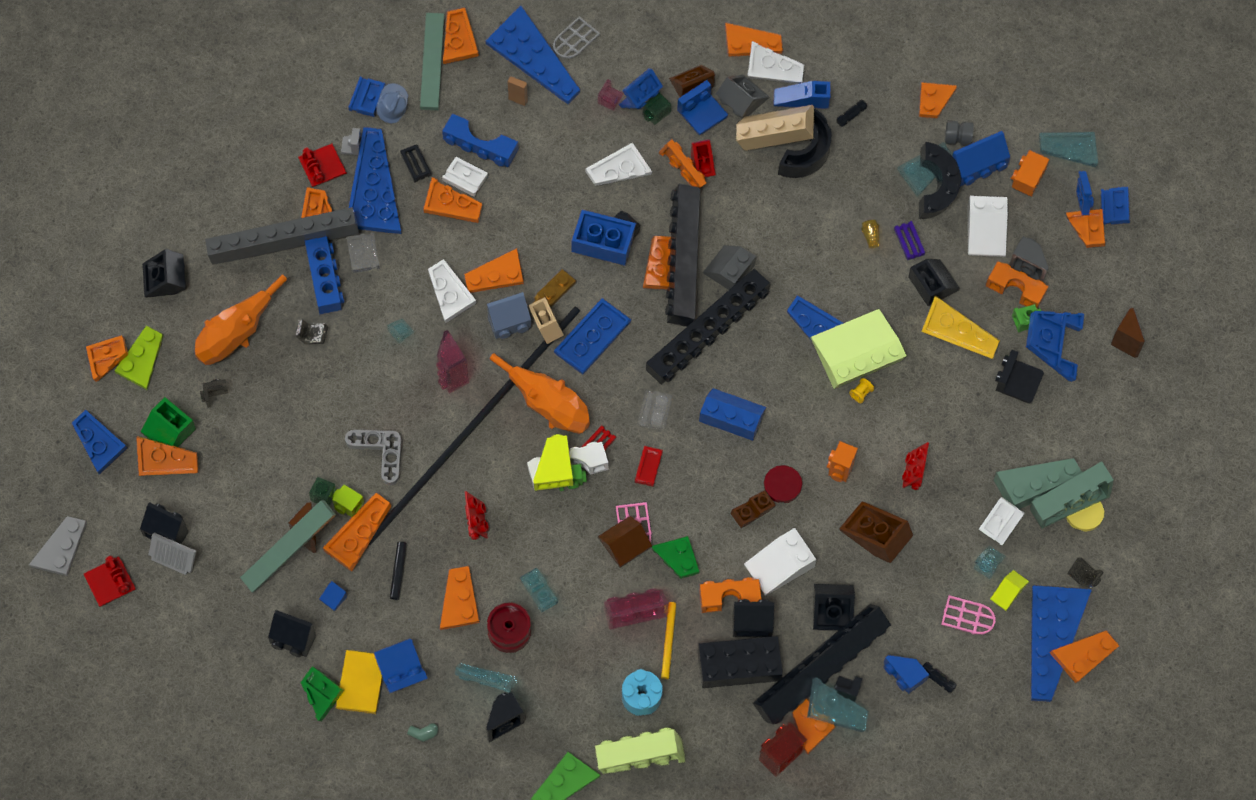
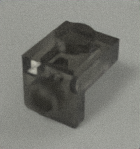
M299 320L296 337L307 345L324 344L328 326L325 323L308 324L305 320Z
M214 379L211 382L202 383L203 391H200L202 402H206L207 408L211 407L210 397L228 394L225 379Z
M1077 558L1067 574L1083 588H1091L1100 583V577L1104 572L1101 569L1094 570L1084 559Z

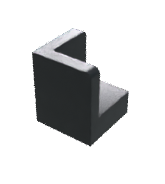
M839 676L833 690V695L855 702L863 678L855 676L853 681Z

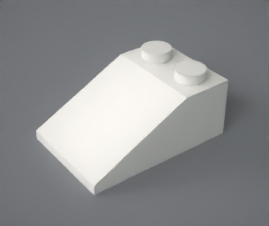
M970 196L967 205L968 255L1005 257L1008 216L1007 197Z
M794 528L778 537L745 562L744 565L754 579H759L760 589L766 596L813 569L816 558Z

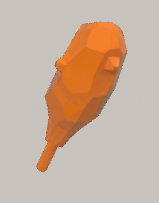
M281 275L266 291L261 290L242 302L223 310L210 321L206 320L204 322L205 327L195 342V357L203 364L211 365L229 357L239 345L247 348L249 346L248 338L256 332L260 316L271 301L270 296L287 281V278Z
M495 353L491 355L490 360L509 373V378L523 394L527 406L549 421V428L553 429L556 427L580 434L589 427L590 421L587 406L573 390L565 387L564 380L556 381L542 373H535L519 366L512 367Z

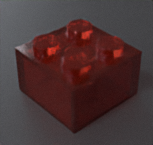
M791 722L786 726L782 725L775 732L776 736L772 739L768 738L761 745L759 761L775 777L805 751L807 738Z

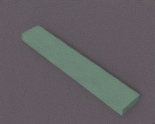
M426 13L420 110H439L444 13Z
M321 500L240 577L252 593L257 591L336 514L324 500Z

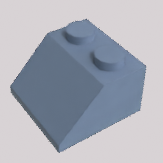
M523 292L487 304L488 321L495 339H505L513 333H524L531 328V318Z

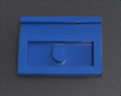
M360 77L349 104V111L354 110L357 113L374 117L377 111V102L381 91L385 87V83Z
M1079 171L1080 178L1077 181L1076 195L1081 214L1089 215L1090 208H1093L1092 191L1087 172Z
M1128 187L1109 188V190L1101 189L1104 225L1110 223L1111 225L1130 223Z

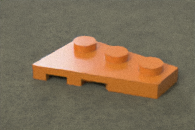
M465 8L448 11L443 64L478 57V50Z
M432 177L423 210L424 213L478 223L482 203L452 190V187L445 186Z
M654 236L652 238L643 288L668 289L667 274L670 266L667 264L670 255L668 243L671 237Z
M517 248L464 274L466 286L470 293L523 284Z
M139 436L136 437L139 476L198 473L197 452Z

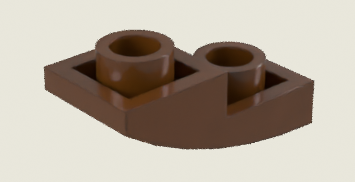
M764 490L749 498L748 502L732 509L730 514L740 528H743L771 511L776 505Z

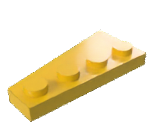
M937 296L934 297L921 332L993 359L1000 340Z

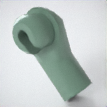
M431 723L419 729L411 725L407 735L420 741H427L437 735L438 726Z

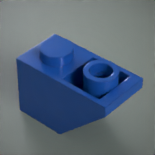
M890 655L885 657L884 669L890 676L893 674L897 679L898 687L902 691L906 690L909 694L927 681L929 674L917 659Z

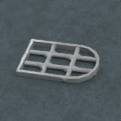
M578 17L556 37L553 43L554 52L561 58H574L581 54L600 33L581 17ZM577 21L583 22L578 29L574 30L572 28ZM585 25L590 28L585 35L578 33ZM570 29L573 33L564 40L561 36ZM592 31H594L596 35L590 41L585 39ZM574 35L580 37L574 45L568 43ZM560 39L563 43L555 48L557 40ZM585 41L587 43L579 51L575 49L580 42ZM567 45L570 47L563 55L558 53L562 46ZM571 51L576 52L574 55L566 56Z

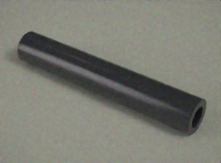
M397 542L389 597L393 600H399L407 547L405 542Z

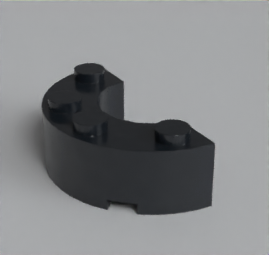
M815 108L813 139H810L811 143L802 150L792 151L787 149L779 163L778 175L789 178L805 177L818 171L826 162L830 151L832 133L827 119Z
M925 142L920 149V166L933 172L938 186L936 192L924 195L919 201V219L932 218L945 211L957 197L961 186L960 169L953 156L941 146Z

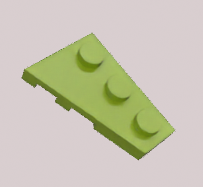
M146 326L129 349L128 355L114 370L115 373L148 390L163 335Z

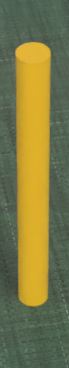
M675 602L668 603L661 679H669L676 612Z

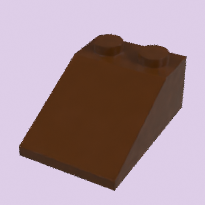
M863 501L839 528L842 533L872 555L888 563L895 559L913 537L907 520Z

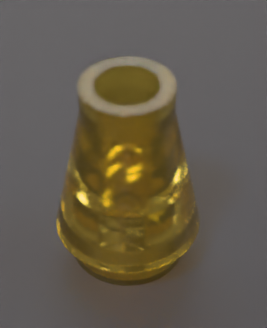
M876 220L863 222L861 230L869 248L879 247V224H877Z

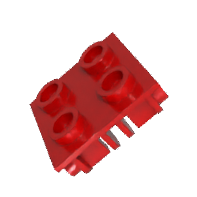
M333 144L314 151L305 148L302 150V155L298 157L312 187L346 174Z
M928 442L907 454L905 463H907L906 470L902 475V488L910 485L911 489L919 490V487H921L929 446Z
M465 491V510L469 536L472 540L479 539L480 535L488 538L487 531H489V526L484 514L486 513V506L482 501Z
M108 556L104 564L83 574L99 607L136 590L119 556L116 558Z

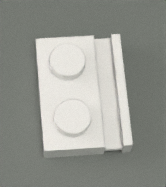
M455 157L446 174L442 176V181L474 197L487 179L488 173Z
M1001 497L979 530L993 540H996L1000 545H1003L1025 513Z

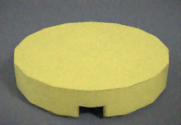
M1098 502L1067 516L1066 520L1075 529L1085 532L1094 530L1101 524L1104 518L1103 505L1101 502Z

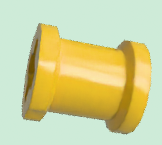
M861 378L858 386L855 389H851L849 394L858 403H863L867 394L874 391V386L867 379Z

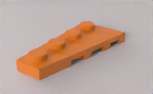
M375 493L323 547V550L352 572L392 507L390 502Z

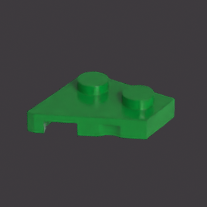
M688 536L652 546V551L657 553L680 579L699 574V568Z
M313 666L300 682L307 693V699L310 705L313 706L316 713L315 717L318 721H322L344 691V689Z

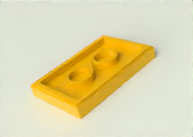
M346 650L340 687L344 691L337 700L336 709L376 714L382 675L373 653Z

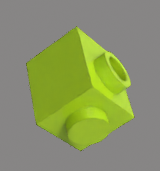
M344 484L332 496L334 509L342 515L346 513L353 517L364 504L363 496Z

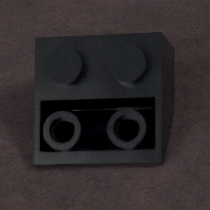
M925 259L910 267L908 278L927 306L932 305L935 296L942 300L960 290L940 259Z
M150 502L148 503L140 527L142 535L152 539V534L156 533L182 544L188 534L183 516L177 512L170 513L166 511V508L158 503L155 505Z
M747 599L734 602L732 614L733 637H772L774 630V602L765 599L758 602H750Z

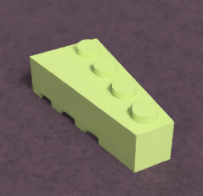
M663 728L658 733L653 734L651 732H644L639 737L634 738L626 736L620 738V741L615 742L611 740L603 741L601 745L595 746L598 768L603 774L630 770L631 766L635 768H648L650 763L660 764L661 766L669 765L670 760L678 759L679 763L686 762L682 739L671 728Z

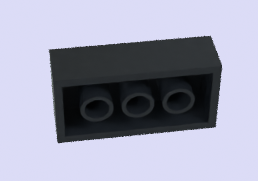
M778 636L698 643L702 688L778 682L783 676Z

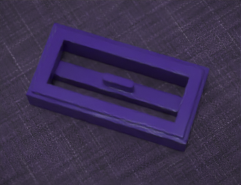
M912 221L908 222V224L903 223L901 226H894L895 233L907 260L925 255V250ZM907 228L910 229L919 252H917ZM901 230L904 231V234H905V236H906V238H907V241H908V243H909V246H910V248H911V250H912V253H913L912 255L910 254V252H909V250H908V247H907V245H906V243H905V240H904V238H903V236H902Z

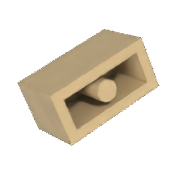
M545 297L528 305L547 344L564 336Z

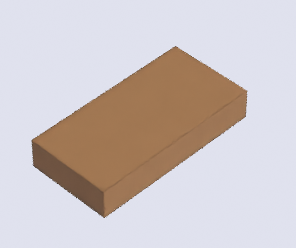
M510 77L508 80L509 100L525 106L528 102L527 83Z

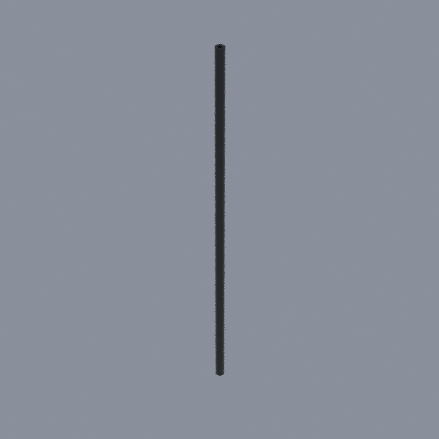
M574 307L559 323L562 331L580 312L577 307ZM544 340L522 364L521 368L528 370L552 342L547 344ZM511 379L504 384L389 512L369 545L378 538L515 385Z

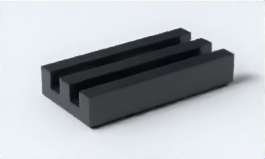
M417 144L400 150V154L414 183L420 179H425L427 176H432ZM413 150H415L418 155V158L425 170L424 173H422L412 153ZM405 153L409 154L419 175L415 174Z

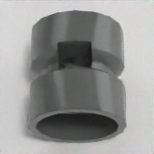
M947 120L945 144L955 145L959 142L962 146L970 145L972 143L974 124L972 122H963L959 125L958 121Z

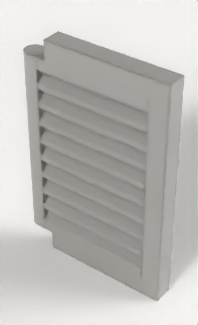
M153 533L148 555L152 556V561L187 575L188 572H192L196 550Z

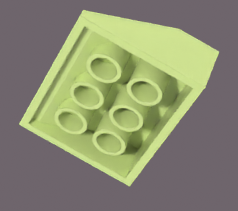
M880 309L811 337L834 389L898 363L906 357L897 335Z

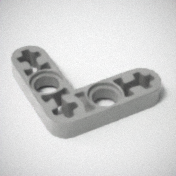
M350 430L347 432L345 442L349 448L383 450L382 481L389 486L395 485L399 480L401 437L399 433L381 430ZM353 436H356L357 439H362V436H365V444H362V440H356L355 443H352L350 439ZM371 436H376L379 440L376 444H370L368 439ZM391 437H395V440H398L394 441V449H390L391 445L388 440H391ZM393 454L397 459L395 462L390 463L386 461V457ZM389 468H392L394 476L392 480H388L387 477L389 475Z

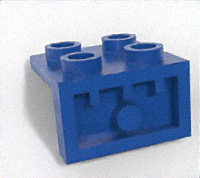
M647 69L622 90L627 98L619 104L621 108L640 109L646 104L645 101L659 93L663 85L652 69Z
M707 80L678 99V112L698 135L703 134L728 117L726 111L712 97L711 84Z
M412 639L404 640L374 652L389 693L428 679L425 671L422 669Z

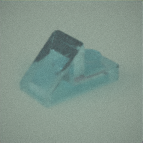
M988 546L978 556L974 569L991 579L1006 556Z

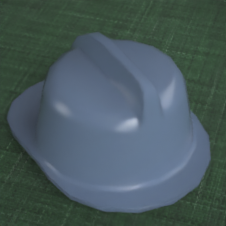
M395 83L388 84L383 88L376 106L377 114L381 120L390 124L396 123L404 115L408 100V93L405 88Z

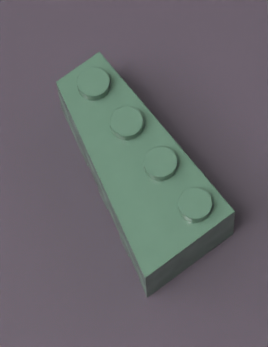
M1072 458L999 471L995 474L994 482L1003 498L1020 510L1031 505V502L1037 496L1046 494L1081 474L1082 471L1075 459Z
M1101 461L1046 494L1034 498L1031 502L1030 511L1041 529L1069 515L1109 498L1114 480Z

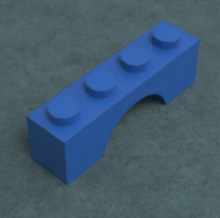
M454 114L451 115L442 130L443 140L447 144L460 146L462 150L474 152L482 159L488 158L498 166L509 167L519 150L518 141L504 135H500L498 138L490 141L475 138L469 130V120Z

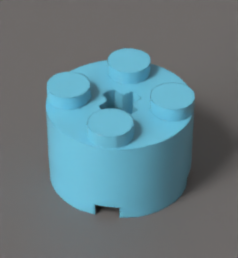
M642 669L628 675L622 685V701L625 708L634 715H647L658 709L662 699V684L658 677Z

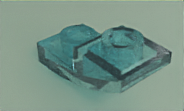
M537 568L520 577L521 582L541 613L558 603L556 596L548 587L546 580Z

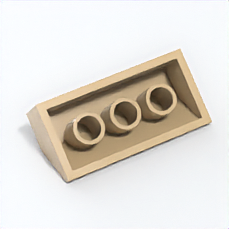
M808 105L744 117L737 124L736 141L743 150H752L813 139L814 106Z

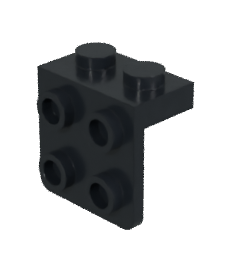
M1011 350L1010 355H1005L1002 366H1005L1003 372L999 371L995 381L998 384L995 391L1026 403H1032L1044 372L1017 361L1019 352Z

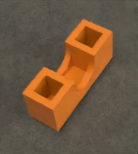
M999 261L996 263L986 283V287L1000 294H1003L1005 289L1010 286L1018 287L1022 291L1019 303L1026 307L1035 304L1037 309L1048 289L1044 282L1035 280L1026 273L1011 268L1010 265Z
M751 577L744 578L742 581H734L733 579H727L720 583L707 581L700 584L699 588L702 613L722 611V599L728 595L735 596L739 600L747 599L750 602L762 600L759 579Z

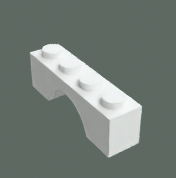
M591 442L581 448L573 447L569 449L571 465L581 464V467L590 475L609 470L602 442ZM541 457L533 458L527 462L533 488V479Z

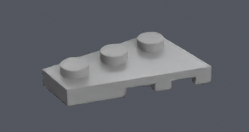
M67 516L30 562L29 566L68 576L87 522Z

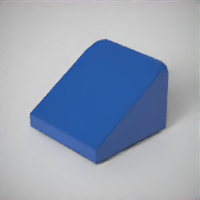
M331 581L319 600L335 611L347 598V593Z

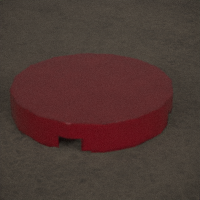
M785 465L776 466L765 475L764 490L774 502L789 503L795 500L801 493L802 478L798 471L792 467Z

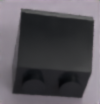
M164 249L142 264L144 297L175 295L186 288L183 254Z
M814 584L813 630L838 631L854 618V585Z
M275 610L268 635L271 646L277 650H289V653L295 657H301V655L307 657L316 637L313 623Z
M512 691L498 695L493 702L486 726L489 743L524 724V712Z

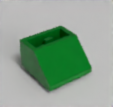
M164 397L151 410L141 433L150 440L179 447L196 428L190 417Z

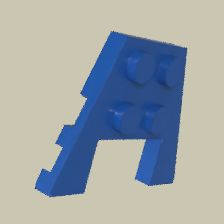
M1034 311L1030 315L1026 347L1071 382L1076 380L1078 364L1061 358L1065 326L1076 331L1082 330L1084 314Z

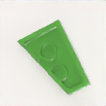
M567 752L531 800H567L570 796L600 778V775Z

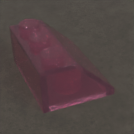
M446 330L437 353L438 363H436V367L438 369L437 375L440 387L443 390L446 389L450 394L467 385L469 379L467 360L449 331Z
M649 589L641 594L630 593L623 598L612 597L604 602V611L609 630L667 617L668 602L663 590Z

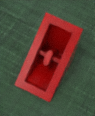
M710 139L691 143V158L695 169L700 171L704 177L715 176Z

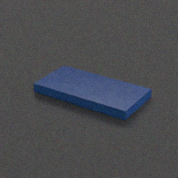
M602 298L558 345L554 353L583 375L631 323V319Z

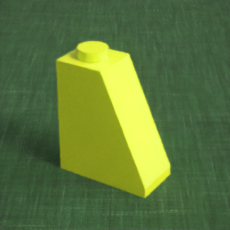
M556 434L547 438L533 479L535 491L573 486L567 435Z

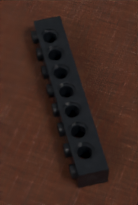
M756 269L751 270L646 362V371L661 385L664 382H670L679 369L681 371L688 366L689 360L693 357L697 358L705 346H711L719 334H725L729 329V325L733 322L737 323L746 310L751 311L760 298L762 300L766 298L770 292V282ZM746 291H752L753 294H747ZM735 302H736V303H739L740 305H739V306H734L732 303H735ZM720 314H724V315H726L727 317L721 318V317H719V315H720ZM712 326L713 329L708 330L705 327ZM699 338L700 341L695 342L692 339ZM679 350H685V351H687V352H686V353H679L678 351H679ZM669 361V362H672L673 364H672V365H666L665 362Z

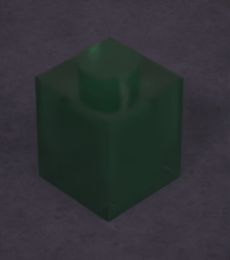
M659 92L643 106L642 115L646 121H651L656 125L671 113V103Z
M317 476L309 492L311 502L318 504L321 500H324L330 506L333 501L332 496L336 491L335 484Z

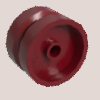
M502 603L489 613L487 629L488 638L492 646L505 653H514L523 649L528 644L531 637L530 616L523 607L515 603Z

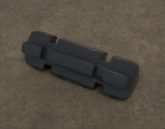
M859 100L856 103L857 105H853L844 112V115L841 114L837 117V124L840 127L845 126L847 121L850 122L860 114V111L863 112L867 109V103L864 100Z
M929 662L924 663L923 668L929 674V678L939 686H944L948 693H952L957 684L952 680L949 681L946 675L937 668L934 669L933 665Z

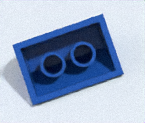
M1003 131L953 152V158L960 169L961 186L965 184L966 186L971 185L978 178H987L992 172L997 170L1003 171L1007 168L1010 154Z
M582 210L572 238L571 252L626 265L636 223Z
M712 388L700 411L699 422L753 441L766 407Z

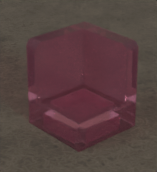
M607 79L598 94V104L614 111L623 96V92L612 88L611 80Z

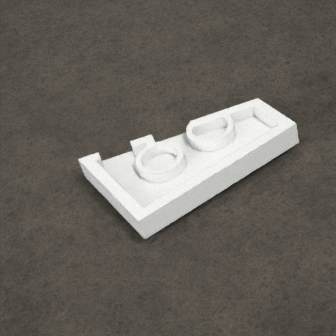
M752 41L748 78L796 84L802 83L804 64L773 52V50L766 49Z
M633 143L587 167L585 170L595 186L652 174L651 169Z
M444 259L428 269L445 323L476 304L475 298Z

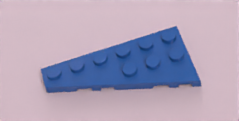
M522 6L485 41L489 47L565 103L569 104L580 93V89Z
M363 127L349 208L353 207L358 229L401 234L382 129Z
M1032 586L1031 701H1052L1063 668L1049 652L1073 643L1092 589Z

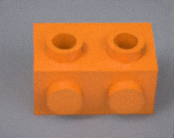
M1029 150L1026 156L1023 155L1019 162L1020 169H1015L1011 180H1013L1012 188L1032 197L1047 169L1050 159Z
M840 441L836 451L832 449L827 468L829 469L828 475L833 480L847 482L855 463L858 448Z

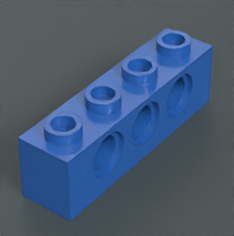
M327 236L305 240L319 314L342 310L341 304L344 303L342 292L338 293L337 287H340L341 284L339 275L335 276L334 271L337 270L336 260L331 259V254H334L332 243H328ZM320 257H325L324 260H318ZM325 273H326V274H329V275L326 276V277H322V276H321V275H323V274H325ZM327 290H332L331 293H324Z

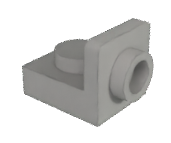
M352 128V135L343 137L342 154H359L361 143L360 128Z

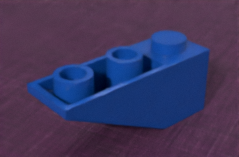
M809 81L774 89V106L803 107L813 105L814 108H829L830 82Z

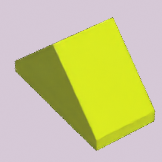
M1013 570L1003 579L990 600L1007 611L1029 581Z

